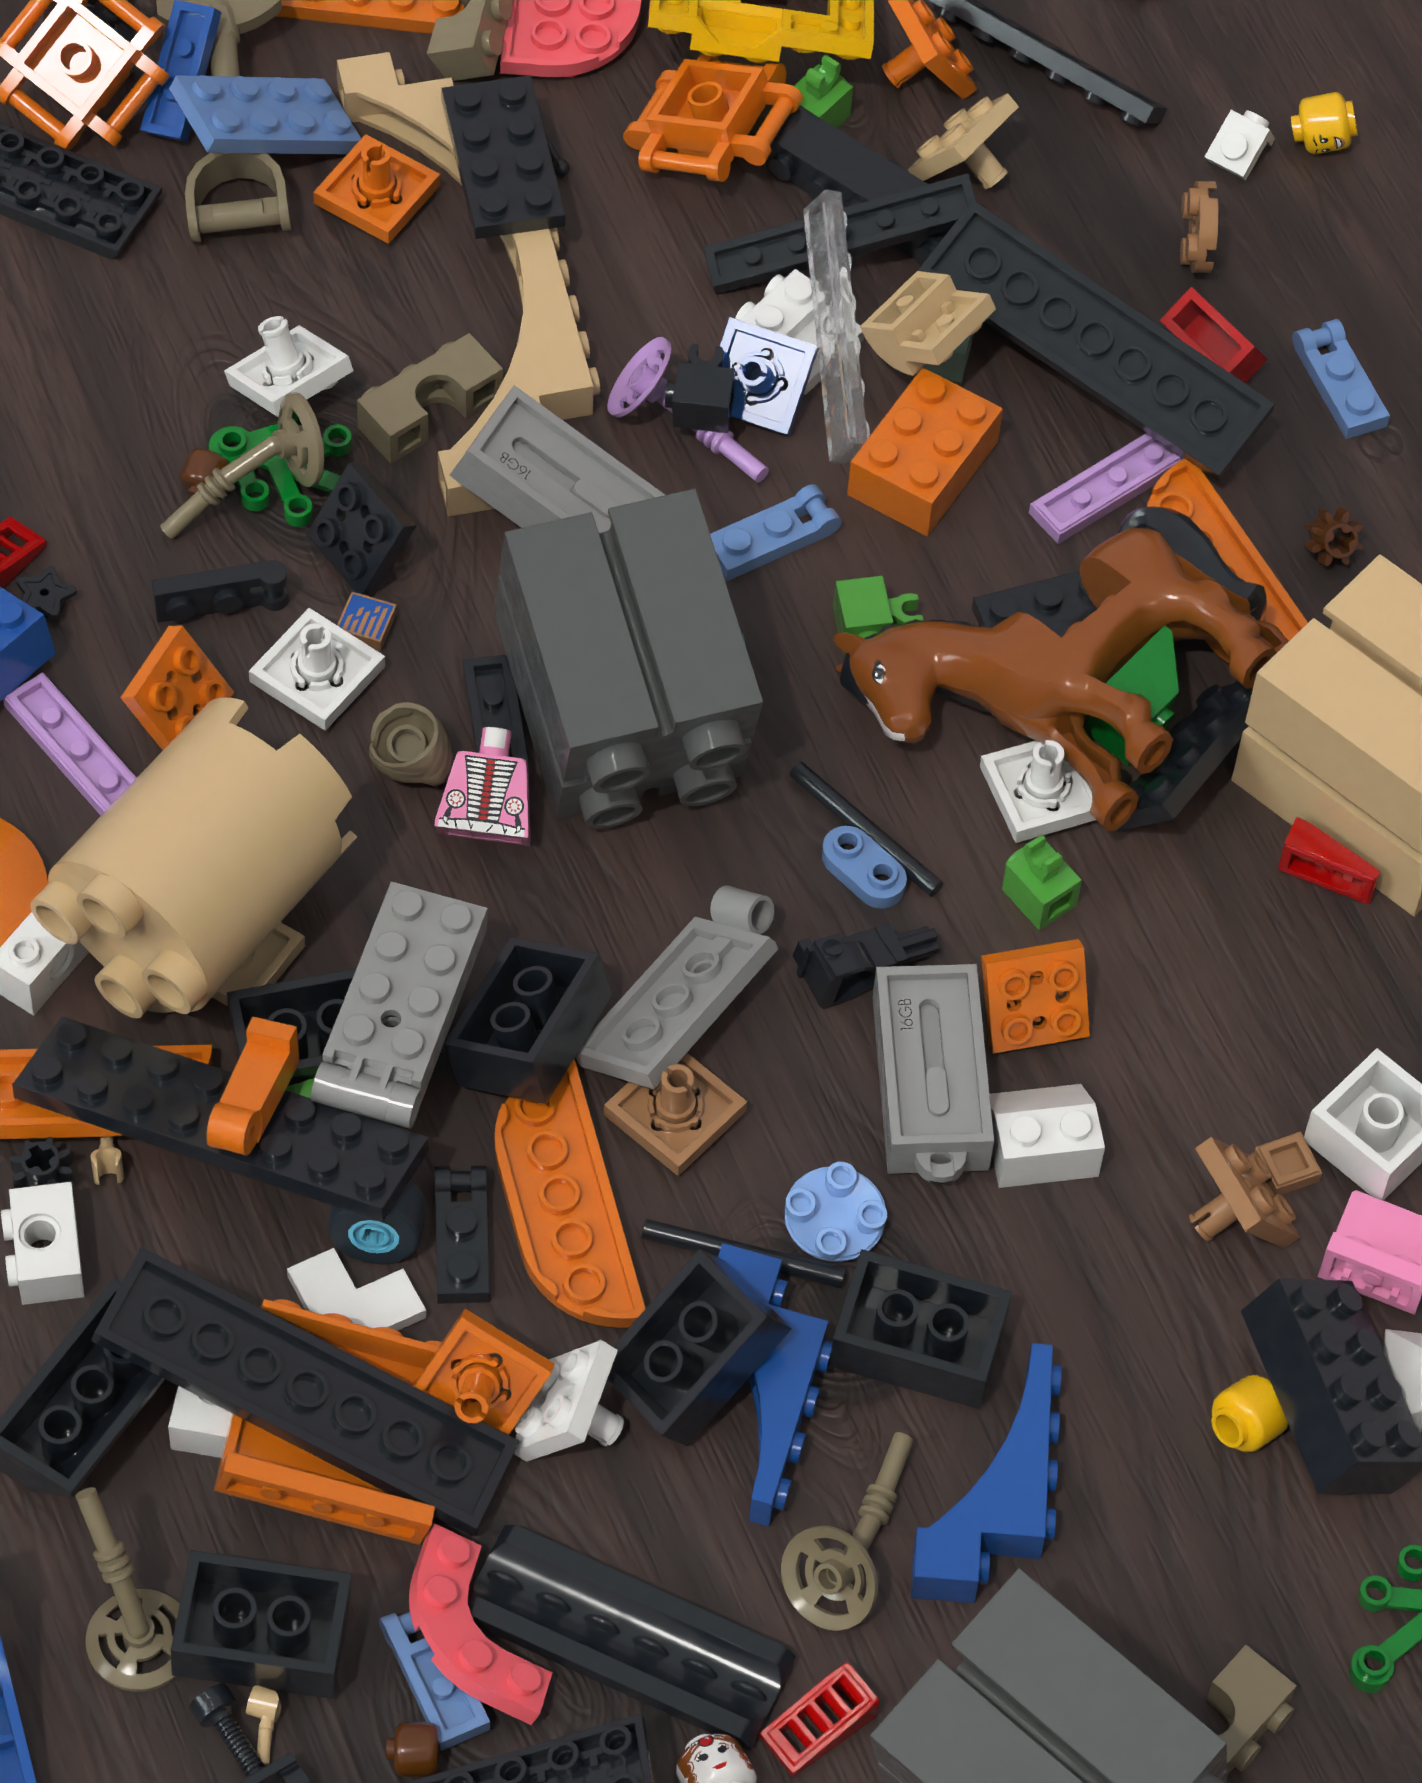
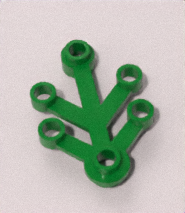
M293 411L292 419L296 423L301 424L297 414ZM278 423L251 432L237 426L224 427L212 435L209 441V450L220 454L231 463L272 436L273 432L278 430ZM335 424L329 426L324 431L322 438L324 458L328 456L341 457L350 452L352 448V434L346 426ZM334 438H342L343 440H345L341 443L331 442V440ZM229 445H238L236 447H228ZM276 455L259 466L262 469L268 470L284 505L286 522L294 527H302L310 523L313 517L312 502L307 496L300 494L294 481H297V479L290 471L285 459H280ZM323 470L320 482L312 487L331 493L341 476ZM254 471L237 481L241 489V502L246 509L260 511L268 506L270 501L269 487L265 481L256 479ZM259 492L262 494L260 497L252 498L248 496L250 493ZM294 508L305 509L302 513H293L291 510Z
M1408 1545L1401 1550L1396 1563V1569L1403 1579L1415 1582L1422 1579V1568L1412 1569L1407 1566L1404 1559L1414 1557L1422 1563V1546ZM1372 1575L1363 1580L1358 1592V1601L1365 1610L1380 1612L1384 1609H1394L1420 1613L1381 1645H1365L1357 1649L1353 1654L1348 1668V1675L1352 1684L1357 1689L1366 1693H1376L1385 1689L1394 1672V1663L1422 1641V1589L1393 1587L1384 1577ZM1369 1588L1379 1589L1383 1593L1384 1598L1374 1600L1367 1595L1366 1590ZM1373 1658L1381 1663L1382 1669L1371 1670L1366 1667L1364 1660Z

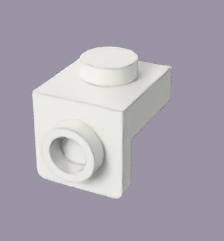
M1230 110L1205 155L1206 160L1246 181L1266 145L1271 147L1275 140L1272 132L1267 128L1270 123L1249 110H1246L1244 115Z

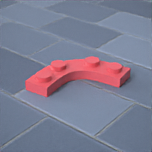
M434 1523L425 1536L410 1583L409 1609L415 1631H422L427 1643L434 1652L431 1661L454 1685L471 1697L532 1725L541 1713L552 1672L502 1649L482 1633L473 1621L468 1606L469 1584L482 1546Z

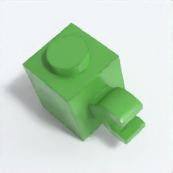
M825 54L822 57V65L818 64L813 69L810 68L794 87L803 95L801 107L838 128L851 115L853 86L839 75L841 70L840 63Z
M883 575L835 581L833 612L838 633L846 632L865 638L872 634H877L887 625L903 624L915 619L923 621V615L909 616L904 613L918 609V594L906 593L899 597L888 599Z
M1043 835L1027 843L1007 860L1002 890L1038 930H1041L1077 906L1082 880L1063 860L1059 852L1057 853L1048 844Z

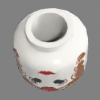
M702 1734L693 1738L686 1745L676 1767V1775L680 1783H756L757 1780L756 1772L739 1742L728 1734Z

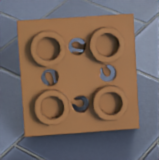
M688 1053L677 1064L668 1066V1073L662 1072L661 1082L655 1089L628 1082L604 1104L603 1111L605 1117L677 1176L683 1173L747 1111L748 1102ZM652 1092H653V1095H657V1096H656V1099H654L653 1096H650V1094H651ZM654 1124L655 1127L662 1128L663 1130L655 1131L652 1129V1125ZM697 1125L700 1126L698 1130L690 1129L692 1127H696Z
M1213 1137L1208 1138L1195 1148L1222 1192L1202 1208L1189 1215L1192 1224L1199 1223L1194 1228L1204 1240L1210 1242L1214 1236L1236 1220L1240 1222L1245 1232L1283 1249L1301 1238L1292 1224V1221L1296 1219L1293 1209L1284 1197L1273 1193L1267 1183V1180L1271 1178V1174L1264 1162L1255 1153L1249 1155L1243 1152L1236 1144L1228 1145Z

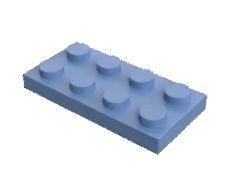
M176 75L169 88L207 153L348 154L361 140L350 118L345 113L325 79Z

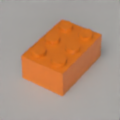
M922 367L851 460L847 495L928 537L998 443L1003 408Z

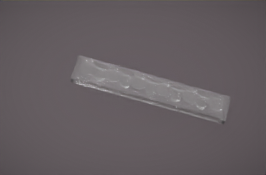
M824 190L803 209L816 339L817 346L819 347L818 358L829 462L846 464L867 441L870 428L865 419L864 410L865 383L861 378L859 363L861 344L860 339L856 335L854 316L856 299L852 294L850 278L852 259L847 250L846 240L847 215L843 211L842 193Z

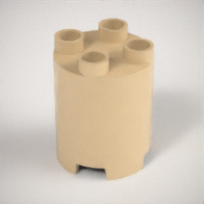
M223 697L207 703L51 868L48 875V884L30 903L34 917L46 931L66 944L74 945L80 941L104 966L95 976V984L98 990L114 1008L131 1018H140L154 1002L181 1014H188L203 1008L357 839V836L352 831H349L344 837H340L335 820L352 798V795L332 765L301 734H298L276 751L254 734L236 726L248 710V706L243 700Z

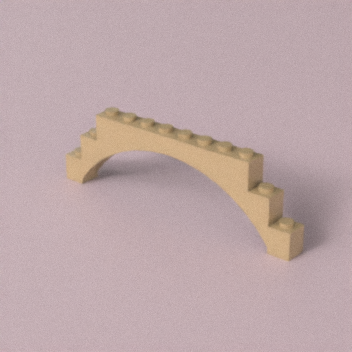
M390 52L337 60L338 93L342 108L351 122H360L420 151L446 170L462 185L441 100V88L454 86L452 77L405 85L402 69L394 70ZM557 228L500 236L515 269L523 309L519 339L508 372L488 407L473 427L451 449L438 451V480L448 517L495 509L449 475L514 385L562 420L593 415V396L600 395L599 377L596 367L588 368L586 359L590 358L587 334L585 331L578 332L576 323L580 322L579 307L576 296H568L566 287L570 286L569 271L566 260H558L556 252L560 250Z

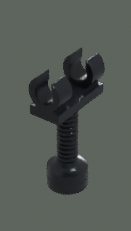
M219 1683L206 1689L191 1702L189 1708L202 1727L213 1725L241 1770L247 1776L246 1779L239 1783H311L304 1770L298 1765L292 1752L268 1766L264 1765L247 1739V1736L241 1730L242 1728L235 1717H233L232 1712L238 1706V1702L226 1683Z

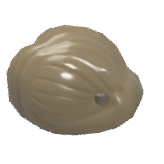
M403 702L396 703L378 715L373 723L370 734L372 743L369 747V758L374 767L394 781L424 783L434 787L445 783L452 769L453 751L450 737L444 724L436 714L421 704Z

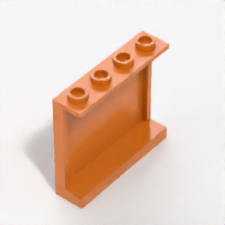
M264 1299L260 1306L261 1309L411 1386L442 1343L440 1341L422 1342L403 1337L399 1331L388 1327L370 1328L355 1324L351 1319L341 1314L327 1313L322 1315L302 1309L297 1303L289 1300L278 1299L270 1301ZM456 1359L453 1361V1363L456 1364L457 1362H461L462 1360ZM234 1414L231 1416L214 1491L409 1543L421 1544L432 1525L435 1506L390 1495Z

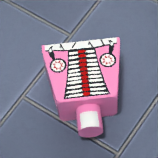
M484 727L479 753L457 752L435 818L434 826L438 835L530 846L528 764L525 759L508 757L511 731L502 728Z

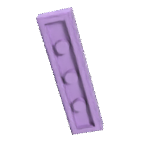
M1146 433L1030 503L1029 514L1057 544H1060L1153 487L1167 470L1185 458Z
M43 672L13 690L3 699L4 707L100 816L136 779V776Z

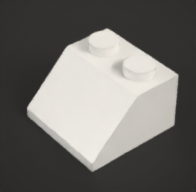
M1082 1084L990 1094L994 1134L992 1157L999 1188L1099 1177L1105 1145L1096 1103Z

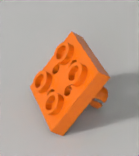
M888 0L912 43L889 62L881 65L891 83L900 88L903 83L927 67L963 100L978 90L969 75L974 68L959 48L957 50L954 49L951 41L956 36L942 17L936 19L931 9L923 0L916 2L914 0Z
M365 134L313 192L314 204L389 244L440 187V174ZM394 200L395 202H398L399 204H393V203H391L390 201ZM360 205H362V206L369 205L370 207H368V208H366V209H362V208H360L359 206H360Z
M168 626L120 698L159 747L164 750L207 703L217 698H231L234 691L183 626ZM194 707L196 708V715H193Z
M1079 939L981 955L987 1040L993 1054L1090 1037L1084 946ZM1067 991V994L1064 998L1059 999L1058 997H1056L1057 993L1059 995H1063V993ZM1040 1016L1045 1017L1042 1024L1033 1025V1021L1039 1022L1041 1020Z
M464 1309L412 1386L454 1407L457 1416L462 1421L475 1424L482 1421L509 1435L552 1374L555 1363L469 1310ZM492 1353H497L502 1357V1361L499 1362V1359L497 1357H491L489 1355ZM456 1359L462 1360L461 1362H457L456 1364L453 1363V1361ZM501 1387L507 1390L510 1389L511 1395L507 1396V1391L500 1392Z

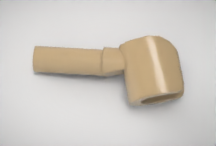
M113 1136L100 1137L99 1149L93 1151L90 1156L93 1181L96 1185H100L99 1177L104 1174L113 1173L117 1175V1183H121L124 1179L121 1151L114 1148Z
M255 1685L247 1702L246 1714L261 1719L258 1728L257 1754L264 1765L268 1766L270 1764L272 1731H274V1723L277 1722L281 1713L282 1705L276 1691Z

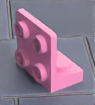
M1353 1191L1337 1230L1333 1232L1326 1248L1318 1277L1324 1280L1353 1281L1358 1293L1415 1315L1422 1298V1215L1360 1191Z

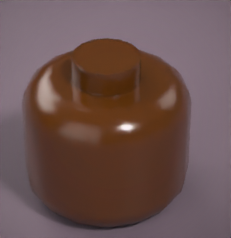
M203 448L194 449L188 455L180 473L181 483L189 489L187 493L192 496L198 491V483L203 482L206 484L204 478L207 475L214 476L212 471L215 468L222 469L230 462L211 450Z
M402 1722L398 1724L395 1738H387L386 1760H394V1769L399 1776L427 1777L438 1772L440 1757L439 1727L431 1722Z

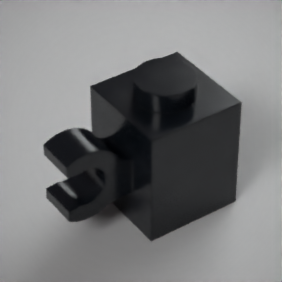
M692 344L688 351L689 363L679 362L676 380L668 379L666 385L665 407L672 408L673 427L729 433L735 399V369L724 367V351L722 347H716L713 359L703 361L698 358V344Z

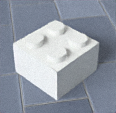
M1376 1048L1311 1111L1304 1138L1308 1145L1369 1195L1384 1201L1422 1163V1084Z

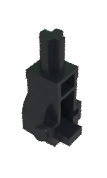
M888 922L843 938L837 933L815 940L813 944L810 938L800 940L794 950L793 958L798 965L796 973L799 979L804 978L818 1005L826 1009L853 1000L869 989L874 988L876 967L906 966L909 962L939 953L940 947L936 942L938 935L934 928L929 929L928 926L895 935Z

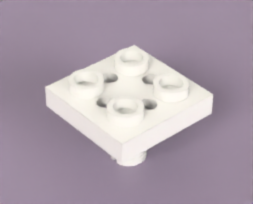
M282 316L268 318L258 326L259 334L262 336L265 345L264 347L224 370L229 386L277 417L279 416L281 401L286 394L297 392L307 400L322 390L332 388L337 384L338 380L353 372L348 355L300 325L289 331L288 321Z
M308 608L249 670V682L326 731L385 668V656L311 608ZM334 681V684L340 683L341 686L333 687L330 685V683ZM305 685L309 687L307 690L304 691L297 690L298 686L300 688H304Z
M1045 740V745L1041 741H1032L981 756V771L1015 843L1096 820L1089 812L1092 804L1091 789L1079 773L1063 760L1064 749L1055 741ZM1050 807L1051 809L1057 807L1058 810L1052 812L1049 811L1047 808Z
M599 1340L548 1359L555 1363L552 1374L515 1425V1432L517 1433L515 1439L519 1440L514 1451L516 1456L528 1462L580 1444L585 1441L587 1434L605 1447L607 1444L611 1445L618 1438L623 1429L624 1419L598 1404L616 1357L617 1349Z

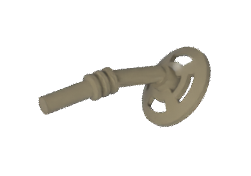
M297 392L286 394L280 405L278 430H275L272 436L222 469L215 468L212 471L214 476L207 475L204 478L206 484L203 482L198 483V491L160 525L162 531L169 538L174 539L211 504L217 506L220 503L219 497L225 499L228 496L226 490L232 492L235 489V482L276 455L280 459H285L290 471L300 484L305 487L317 485L322 478L324 470V448L316 416L305 397ZM293 410L297 414L302 425L298 426L296 421L292 419ZM307 456H308V465H307V469H305L304 467H305V465H306V463H307Z
M901 1432L894 1433L875 1484H870L866 1490L868 1495L864 1496L862 1500L863 1505L860 1506L858 1511L861 1519L852 1536L836 1527L826 1525L813 1526L794 1536L784 1551L781 1562V1577L787 1597L798 1613L815 1626L833 1631L850 1629L861 1623L871 1613L878 1594V1579L874 1564L867 1550L880 1526L887 1525L890 1519L889 1514L892 1513L894 1508L892 1504H895L898 1498L894 1491L914 1442L913 1438ZM818 1539H834L842 1542L846 1547L844 1550L839 1548L825 1549ZM802 1553L808 1555L805 1564L807 1587L803 1586L800 1577L799 1566ZM817 1561L822 1563L816 1568ZM861 1564L863 1565L867 1582L864 1598L861 1595L864 1586V1573ZM823 1596L833 1601L846 1600L849 1613H833L823 1609L817 1603Z
M86 1488L78 1492L75 1497L96 1546L93 1556L95 1561L98 1562L97 1565L99 1571L102 1572L103 1581L111 1583L115 1596L108 1599L97 1609L88 1624L85 1644L89 1662L98 1676L115 1688L130 1692H145L158 1689L178 1677L172 1675L171 1659L161 1668L144 1674H137V1662L150 1660L162 1650L171 1656L173 1641L171 1625L160 1609L164 1607L177 1620L180 1603L165 1593L151 1589L135 1588L131 1577L134 1567L129 1562L130 1557L128 1552L125 1551L124 1542L116 1540L96 1488ZM119 1607L122 1616L117 1621L109 1618L108 1616ZM153 1617L161 1624L163 1634L155 1633ZM123 1635L126 1653L117 1646L115 1636ZM107 1636L108 1648L113 1657L120 1662L117 1668L112 1666L103 1656L99 1646V1637Z

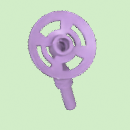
M657 337L644 345L628 362L616 380L608 399L607 409L611 415L616 418L623 417L637 409L646 400L650 403L657 401L666 408L665 392L667 380L663 376L671 355L670 341L664 337ZM662 353H664V360L660 358ZM625 401L630 405L628 408H624ZM666 408L669 412L672 413V408ZM692 429L696 432V439L699 442H702L704 446L711 449L715 455H724L756 483L761 482L769 472L768 467L733 439L734 434L730 430L729 433Z

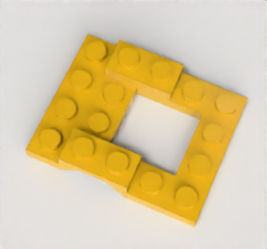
M650 0L648 27L657 28L659 31L667 34L691 33L690 50L700 51L704 55L713 57L723 54L739 56L754 63L779 62L782 46L790 47L799 53H813L817 51L836 54L838 57L847 60L858 58L871 59L874 45V0H828L827 15L741 3V0Z

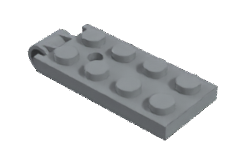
M728 885L719 888L711 902L710 911L713 921L695 916L589 1033L575 1056L579 1066L655 1089L661 1082L662 1072L668 1073L667 1067L677 1064L778 950L774 940L768 936L760 935L770 927L774 917V904L771 898Z

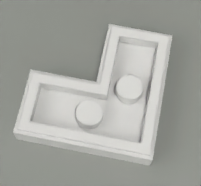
M334 1248L287 1268V1277L304 1309L322 1315L327 1313L341 1314L351 1319L355 1324L370 1328L388 1327L397 1331L426 1318V1309L404 1269L356 1289Z

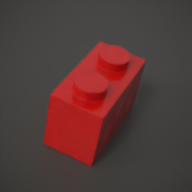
M1190 287L1159 320L1177 338L1244 383L1268 360L1193 287Z

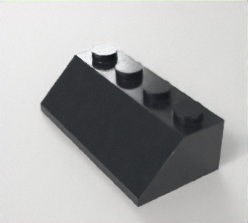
M115 1279L111 1280L0 1417V1472L32 1492L72 1497L165 1380L91 1341L95 1330L121 1285Z

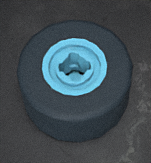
M410 1180L384 1222L332 1206L329 1219V1236L339 1250L359 1261L373 1264L399 1262L411 1256L420 1244L426 1199L420 1188Z

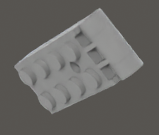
M391 881L322 1054L323 1062H321L315 1075L311 1091V1101L411 1129L413 1127L487 932L488 908Z

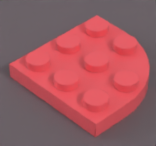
M514 0L512 15L508 20L503 38L500 73L572 78L609 63L626 49L636 34L640 21L642 0Z

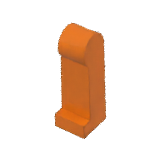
M252 1017L247 1027L246 1045L220 1101L212 1109L207 1127V1144L209 1147L248 1156L255 1144L259 1143L300 1062L297 1027L257 1017Z

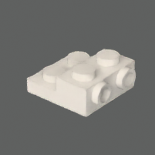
M794 269L786 278L780 274L772 278L765 289L764 298L757 305L751 301L745 303L738 311L735 319L819 347L804 392L806 395L864 341V334L859 324L830 305V292ZM765 349L769 351L771 355L769 357L764 358L769 361L772 360L774 357L773 351L771 349Z

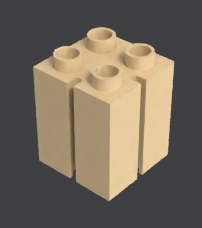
M1379 554L1324 607L1323 614L1332 620L1330 629L1313 618L1257 672L1245 723L1249 726L1242 733L1231 780L1290 825H1293L1296 817L1304 819L1380 870L1375 888L1415 917L1422 909V584Z

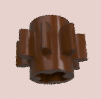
M1342 507L1336 510L1334 516L1322 508L1318 509L1319 517L1312 524L1306 523L1304 525L1309 531L1310 541L1304 545V548L1312 553L1319 552L1318 562L1325 566L1331 564L1333 557L1339 562L1348 565V556L1355 550H1363L1364 546L1358 542L1357 534L1364 528L1363 524L1357 521L1348 522L1350 512ZM1338 529L1339 531L1334 534L1333 531ZM1334 539L1335 542L1333 544L1328 543Z

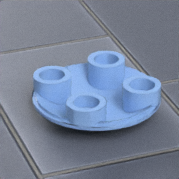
M835 1162L829 1167L810 1171L795 1182L786 1197L784 1220L791 1238L803 1251L821 1260L843 1262L858 1258L861 1249L870 1251L877 1244L885 1228L887 1210L881 1193L867 1177L857 1172L849 1163Z

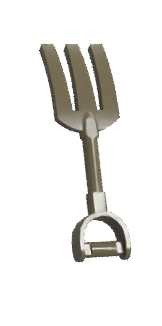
M156 0L158 20L165 25V28L168 27L174 0ZM179 0L213 7L222 12L210 55L212 76H240L237 45L240 43V34L258 28L282 11L281 0ZM209 153L195 164L187 176L185 201L191 242H200L201 234L272 225H281L282 232L292 231L290 205L285 180L280 166L267 153ZM236 178L257 180L266 184L277 195L276 197L201 205L210 190L222 182Z

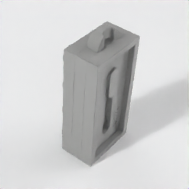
M515 385L496 408L449 475L521 528L592 512L598 532L602 533L608 531L611 526L608 508L665 495Z
M977 964L876 967L872 999L887 1174L918 1173L928 1182L931 1180L943 1183L952 1180L954 1182L960 1178L963 1171H988L994 1145Z

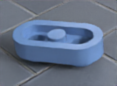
M840 826L832 829L825 836L822 848V862L824 866L865 904L874 908L885 909L898 904L902 900L907 881L904 868L864 831L853 826ZM847 844L855 848L846 850L840 847V845ZM884 874L890 879L881 881L874 876Z

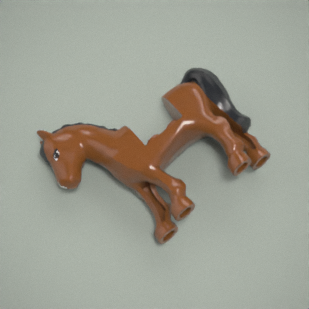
M1152 506L1138 508L1129 513L1122 522L1118 534L1098 545L1081 561L1079 572L1082 584L1097 610L1082 622L1078 621L1072 624L1063 637L1057 635L1038 619L1022 612H1016L997 625L988 624L983 626H974L964 621L939 619L921 621L915 619L903 624L884 626L877 634H872L865 638L846 632L835 634L833 641L836 646L846 653L843 664L837 665L834 671L840 673L841 686L872 711L885 735L893 741L915 744L923 740L930 729V704L934 694L937 693L976 709L990 712L1000 724L1038 742L1041 741L1043 745H1045V740L1059 743L1064 749L1063 760L1079 773L1092 791V804L1089 812L1109 832L1117 830L1129 820L1137 807L1139 796L1130 786L1121 782V760L1090 739L1084 728V721L1090 715L1112 725L1125 740V758L1140 774L1152 772L1163 762L1170 752L1173 738L1162 725L1152 722L1151 702L1142 694L1125 692L1105 683L1164 625L1172 631L1173 643L1190 639L1219 642L1230 659L1229 673L1246 689L1253 688L1257 672L1289 640L1277 626L1261 621L1267 606L1264 586L1246 582L1237 577L1222 560L1211 540L1190 517L1172 508Z

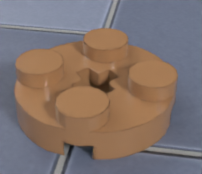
M1195 181L1193 188H1189L1188 192H1183L1181 216L1182 220H1189V233L1186 238L1181 239L1180 264L1190 265L1192 273H1211L1213 270L1214 262L1205 261L1207 250H1216L1218 198H1209L1208 194L1217 189L1215 181Z

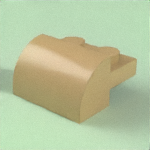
M917 271L860 328L872 349L886 363L902 373L913 376L925 364L940 365L947 361L953 355V351L969 335L974 334L981 328L982 323L996 310L990 294L956 290L950 275Z

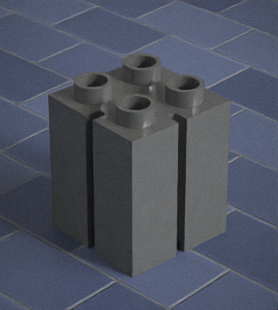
M696 488L608 508L611 526L608 531L602 533L598 532L592 512L504 532L499 566L501 575L498 576L493 613L556 821L583 814L586 826L592 829H603L623 824L637 817L642 812L641 800L643 793L651 788L656 789L657 796L677 792L680 803L684 806L705 805L731 794L737 787L735 778L743 776L752 745L750 737H754L763 706V699Z
M1020 1568L1017 1569L952 1642L951 1647L962 1655L963 1658L958 1668L952 1671L940 1659H937L870 1735L876 1759L879 1761L878 1767L883 1783H1227V1771L1225 1770L1227 1767V1743Z

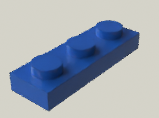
M174 0L157 64L170 77L163 86L158 84L149 96L140 128L142 132L157 137L188 142L192 126L169 88L176 75L200 76L206 74L222 14L216 8Z

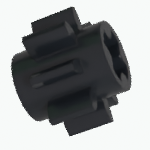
M48 1137L45 1142L38 1141L32 1143L26 1140L25 1149L21 1157H10L11 1169L16 1173L12 1177L14 1189L65 1182L74 1184L73 1170L68 1168L72 1164L71 1152L69 1149L58 1152L57 1148L53 1145V1138Z

